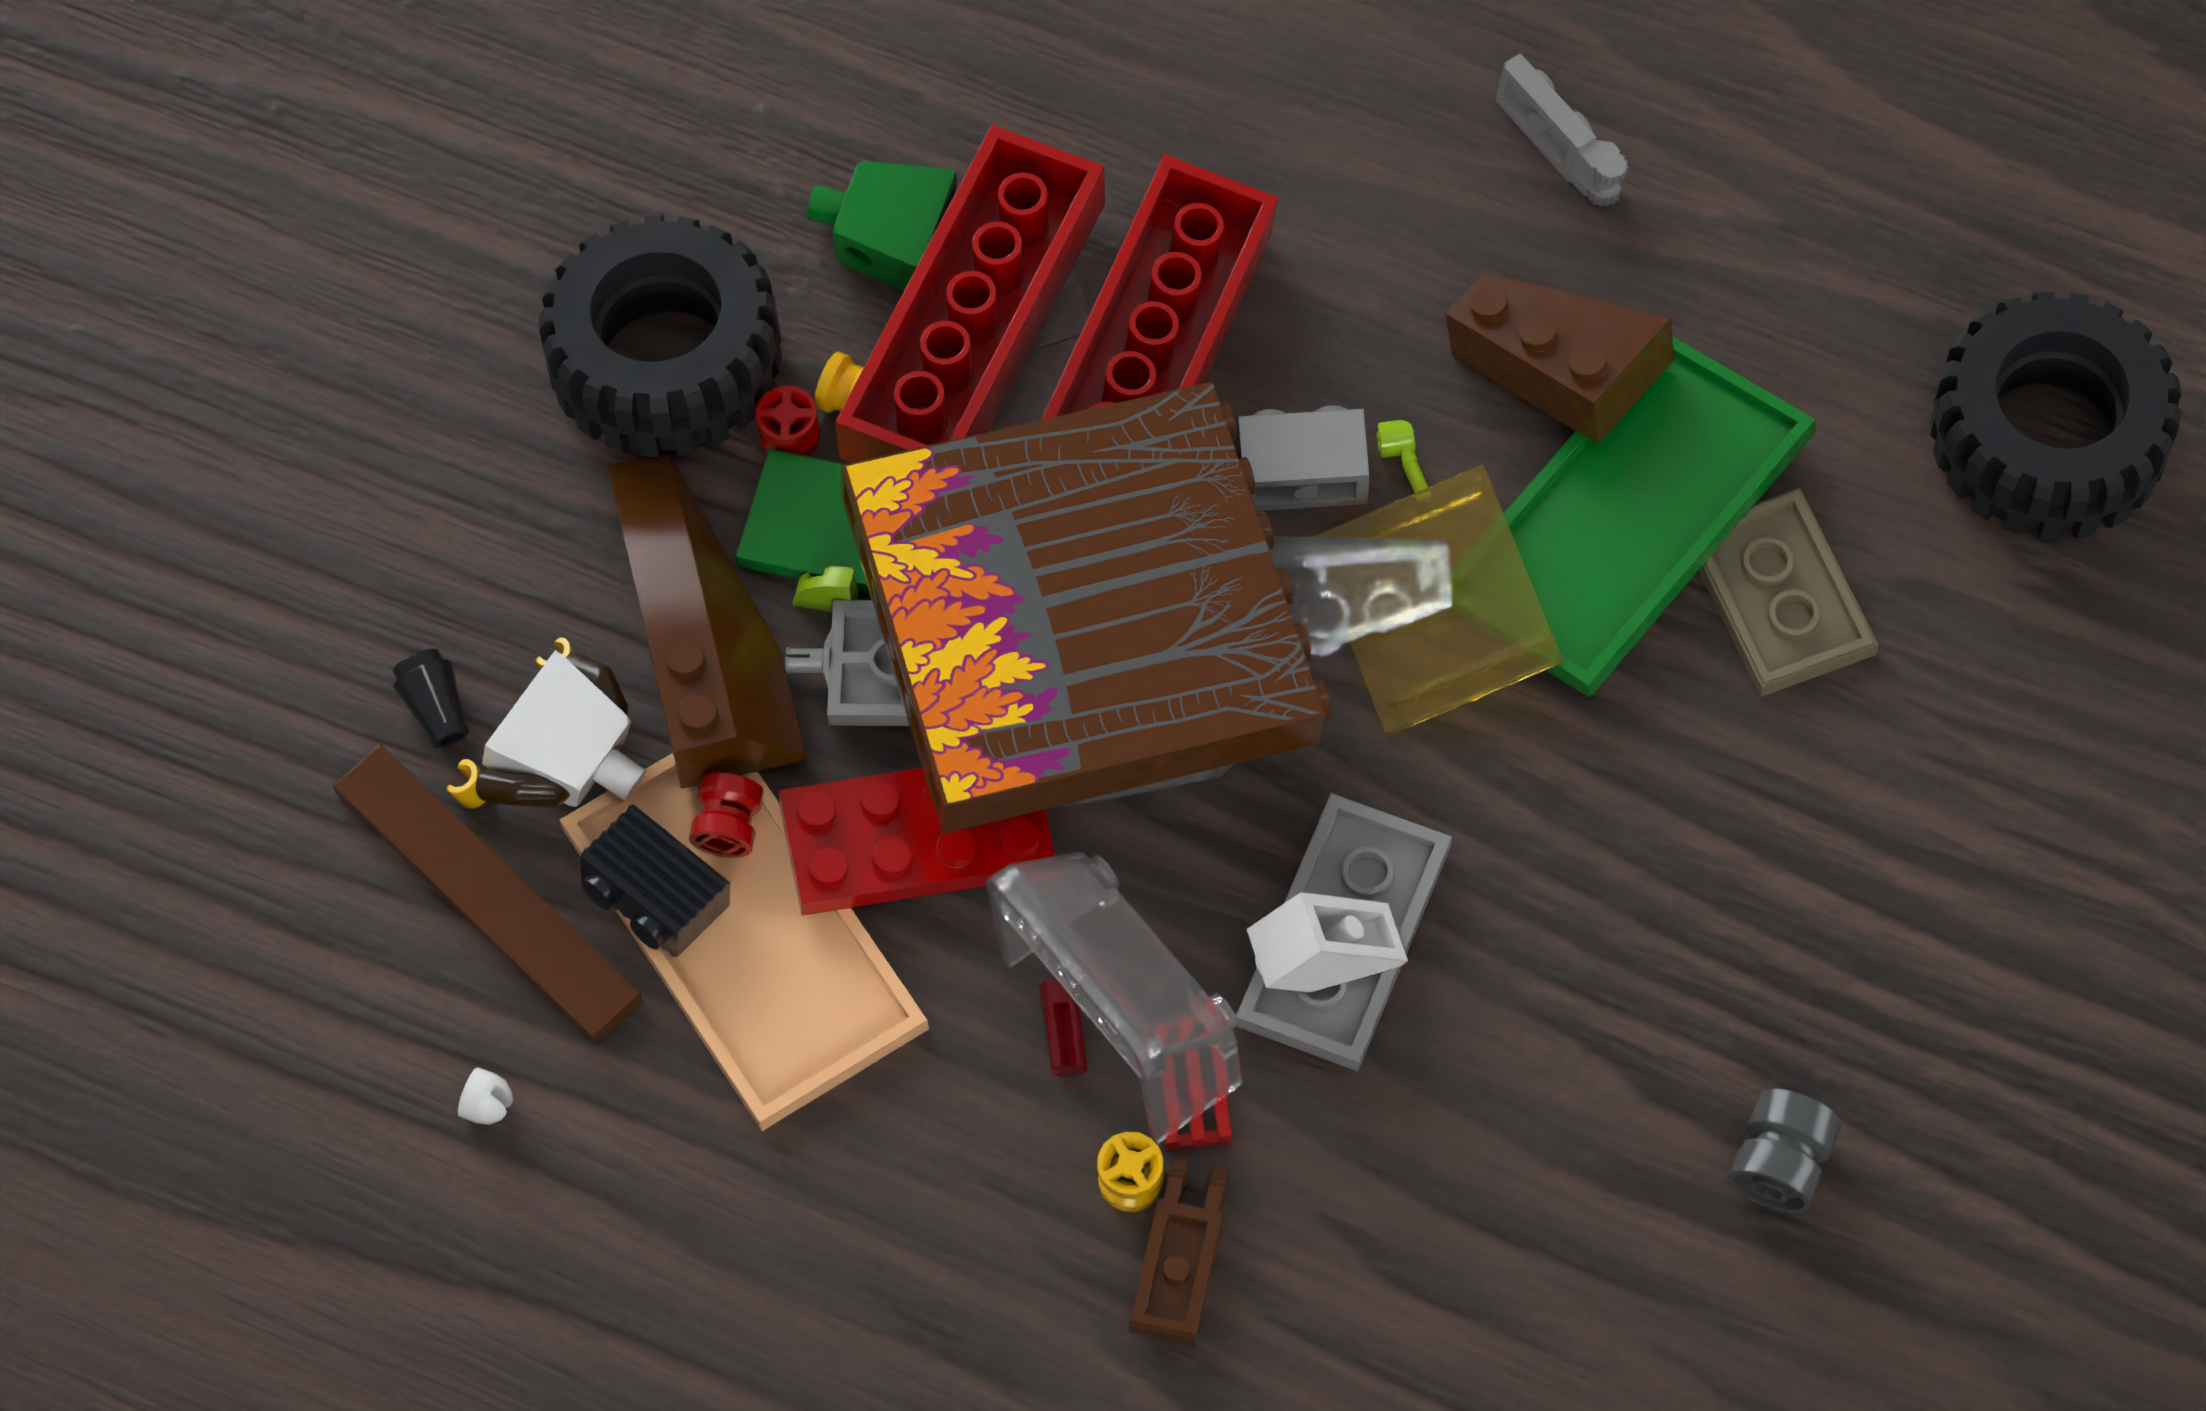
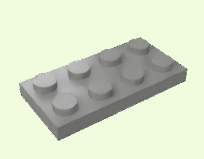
M1331 793L1285 902L1303 892L1388 903L1405 954L1407 955L1451 848L1452 836ZM1402 965L1314 992L1266 988L1263 977L1256 968L1237 1012L1236 1027L1358 1072Z

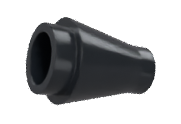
M427 649L417 652L403 659L393 668V673L397 680L393 685L394 690L428 733L435 748L452 745L469 734V729L462 712L452 662L443 659L438 649Z

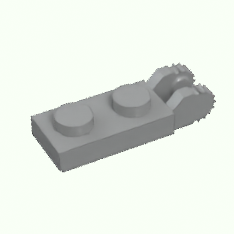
M1521 53L1506 61L1503 65L1495 101L1560 174L1568 182L1571 181L1583 196H1588V201H1592L1593 205L1597 204L1600 207H1608L1610 204L1614 205L1622 191L1621 180L1625 179L1629 167L1627 166L1628 160L1624 158L1625 155L1620 154L1619 148L1613 142L1596 140L1597 137L1594 135L1588 120L1581 113L1573 111L1555 92L1550 78L1543 71L1535 70Z

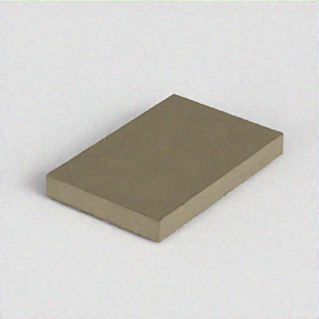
M1800 488L1755 504L1698 570L1760 697L1877 655L1879 645Z

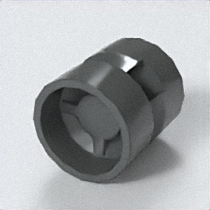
M1782 1089L1764 1090L1759 1094L1747 1125L1748 1133L1753 1139H1746L1743 1146L1738 1149L1728 1174L1729 1183L1737 1192L1762 1206L1788 1213L1806 1212L1810 1209L1820 1184L1819 1176L1822 1169L1817 1163H1824L1829 1159L1841 1128L1840 1118L1830 1108L1806 1095Z

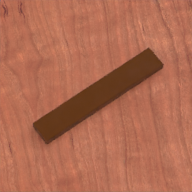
M381 744L333 785L338 797L594 1044L598 1043L643 1002L641 993Z

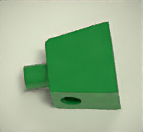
M863 161L856 166L847 192L815 185L808 203L807 219L834 226L832 235L835 256L842 265L904 291L958 189L957 174L955 170L947 168Z

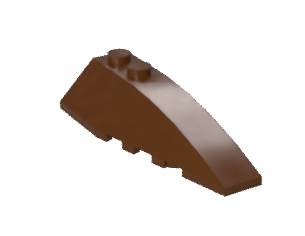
M663 453L661 457H645L608 465L609 478L681 789L699 785L701 778L710 773L723 772L744 775L806 761V754L780 648L669 454Z

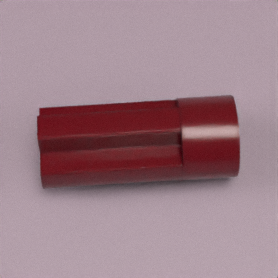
M1069 977L1046 980L1039 985L1042 1012L1045 1014L1052 1075L1063 1077L1070 1073L1076 1075L1083 1074L1088 1070L1080 1016L1081 1002L1078 981Z

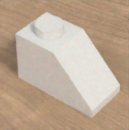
M1300 892L1247 928L1255 953V963L1263 977L1266 988L1314 992L1394 969L1408 961L1389 905L1384 902Z

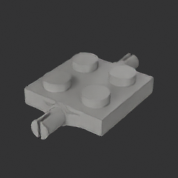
M833 600L832 628L824 643V648L786 647V674L824 675L828 688L827 717L829 725L909 726L872 600Z

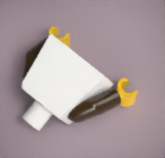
M558 638L554 641L556 650L547 661L541 657L536 658L540 668L539 673L485 744L482 765L489 770L481 771L473 761L463 759L459 762L457 768L469 781L460 787L448 785L447 791L461 806L467 809L480 807L485 802L512 806L556 808L565 803L569 806L577 807L596 782L623 801H627L643 779L646 769L618 751L628 736L631 721L627 716L628 704L612 669L583 654L574 653L566 638Z

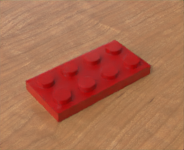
M922 768L779 790V805L801 916L1056 875L1057 860L1045 810L942 834Z

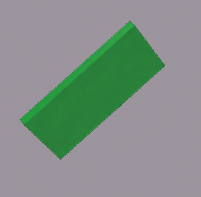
M1673 337L1674 361L1599 444H1596L1575 431L1436 590L1438 604L1589 698L1816 433V422L1813 417Z

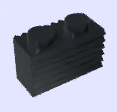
M634 804L629 805L626 812L620 814L617 821L612 822L607 830L602 831L599 838L594 839L590 847L585 848L580 855L581 885L587 896L604 910H610L612 907L615 910H619L624 917L630 919L632 931L646 946L654 950L662 947V949L668 950L672 957H678L730 906L731 882Z

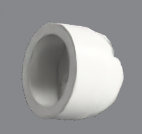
M476 1067L470 1074L461 1094L458 1116L477 1124L490 1125L501 1121L507 1114L505 1108L510 1107L513 1102L512 1090L506 1080L495 1073Z

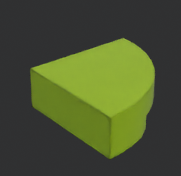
M828 566L824 569L823 576L812 577L810 573L802 575L798 580L793 605L832 612L833 600H858L855 569L852 567Z

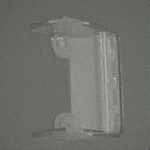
M1077 851L1009 864L986 880L1003 960L1011 968L1034 952L1140 1078L1149 1132L1157 1144L1242 1084L1237 1043L1233 1029L1239 1026V1022L1233 1010L1218 993H1214L1209 997L1117 890L1119 882L1110 866L1101 856L1095 855L1090 859L1083 852Z

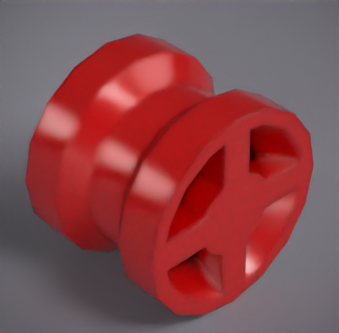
M784 385L769 390L761 397L757 403L755 415L761 447L765 453L768 454L769 449L807 457L811 456L818 447L821 438L816 403L811 395L800 387ZM795 425L797 428L791 432V427Z

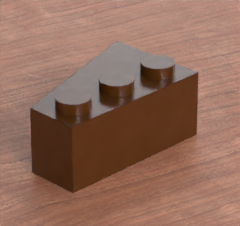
M1485 271L1446 312L1452 356L1596 444H1599L1674 361L1671 317Z

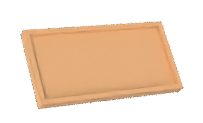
M671 753L646 768L643 779L627 801H623L610 791H607L559 820L562 830L580 856L585 848L590 847L594 839L599 838L602 831L607 830L612 822L617 821L620 814L626 812L629 805L634 804L731 882L730 906L678 957H672L669 951L662 949V947L654 950L646 946L632 931L630 919L624 917L619 910H616V912L761 1131H764L929 1030L928 1020L851 908L801 916L780 805L758 771L740 775L756 781L764 790L761 809L756 815L752 816L751 825L756 833L752 852L747 856L736 858L716 856L705 853L690 844L688 838L692 820L700 814L702 807L697 799L699 785L681 789L674 756Z

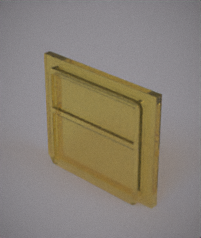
M1484 464L1310 538L1387 736L1471 701H1476L1485 695L1564 663Z

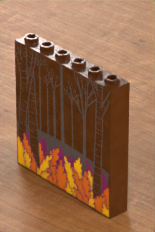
M1213 382L841 465V499L942 834L1320 743L1324 719L1331 716L1329 694L1322 679L1313 680L1307 662L1312 659V649L1307 629L1303 623L1294 624L1288 606L1293 603L1289 576L1284 567L1275 568L1270 549L1274 548L1271 523L1266 512H1256L1251 497L1252 494H1255V480L1252 467L1247 457L1238 458L1233 444V440L1237 438L1233 411L1229 403H1219Z

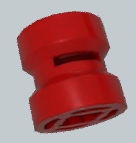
M719 772L704 775L700 780L697 795L698 802L702 806L701 812L692 820L688 838L690 844L705 853L721 857L736 858L749 855L752 852L756 834L754 827L751 825L752 816L756 815L761 809L764 795L763 787L756 781L737 774Z

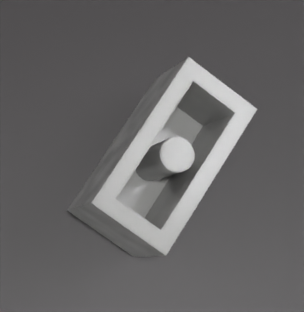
M1332 405L1321 407L1314 412L1284 413L1280 410L1268 409L1258 411L1252 416H1238L1239 458L1247 457L1252 467L1255 480V494H1252L1251 497L1256 511L1368 504L1369 465L1364 409L1348 410L1342 406Z

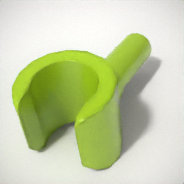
M1405 420L1378 423L1376 436L1380 458L1400 456L1402 468L1406 473L1418 503H1425L1431 500L1433 496L1418 465V459L1415 454V437L1412 425Z

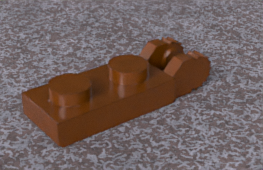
M1174 1156L1163 1199H1158L1130 1317V1333L1193 1346L1196 1345L1224 1221L1222 1208L1230 1167L1215 1164L1213 1171L1208 1177L1206 1186L1207 1197L1204 1208L1181 1203L1190 1177L1189 1159Z

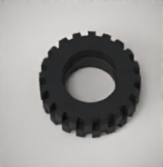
M663 215L644 216L645 223L629 226L628 220L611 225V233L601 238L595 233L579 244L580 254L577 257L570 253L555 269L557 280L552 279L547 283L542 296L544 309L539 314V332L551 386L556 392L558 404L567 417L576 419L577 427L580 431L595 440L604 435L606 447L622 453H627L629 448L633 447L638 448L640 455L643 457H661V451L677 450V455L682 456L696 453L695 446L708 441L711 447L725 441L729 438L728 430L734 425L739 429L744 428L756 417L755 403L757 404L766 392L775 388L773 378L780 373L782 362L781 336L775 297H773L771 281L765 268L757 265L756 255L744 243L739 241L735 244L732 243L731 233L714 225H710L707 230L700 228L699 220L681 216L678 217L677 222H664ZM679 311L690 313L705 319L715 327L709 337L696 349L683 356L666 361H637L621 356L608 348L611 340L623 327L635 319L656 312Z
M2054 291L2033 292L2031 301L2025 303L2022 302L2019 296H2015L1999 302L1995 316L1991 311H1983L1970 321L1967 333L1959 334L1949 349L1947 361L1943 365L1930 418V436L1936 441L1933 454L1939 469L1942 471L1950 470L1947 484L1955 495L1961 499L1969 495L1974 500L1971 510L1986 521H1989L1992 515L2004 520V530L2021 535L2023 528L2039 531L2038 538L2046 540H2059L2061 531H2072L2073 538L2076 539L2095 535L2099 522L2102 521L2106 528H2113L2128 518L2131 508H2141L2152 495L2156 482H2159L2180 426L2182 410L2178 407L2182 393L2179 378L2174 373H2169L2172 360L2164 346L2158 344L2152 347L2149 343L2152 332L2137 319L2130 324L2121 318L2124 310L2107 301L2104 307L2088 303L2089 295L2070 292L2068 299L2055 298ZM2053 383L2063 385L2082 393L2092 400L2103 412L2112 433L2101 441L2085 447L2066 449L2046 446L2029 439L2012 426L2002 412L1998 399L2007 392L2027 384Z

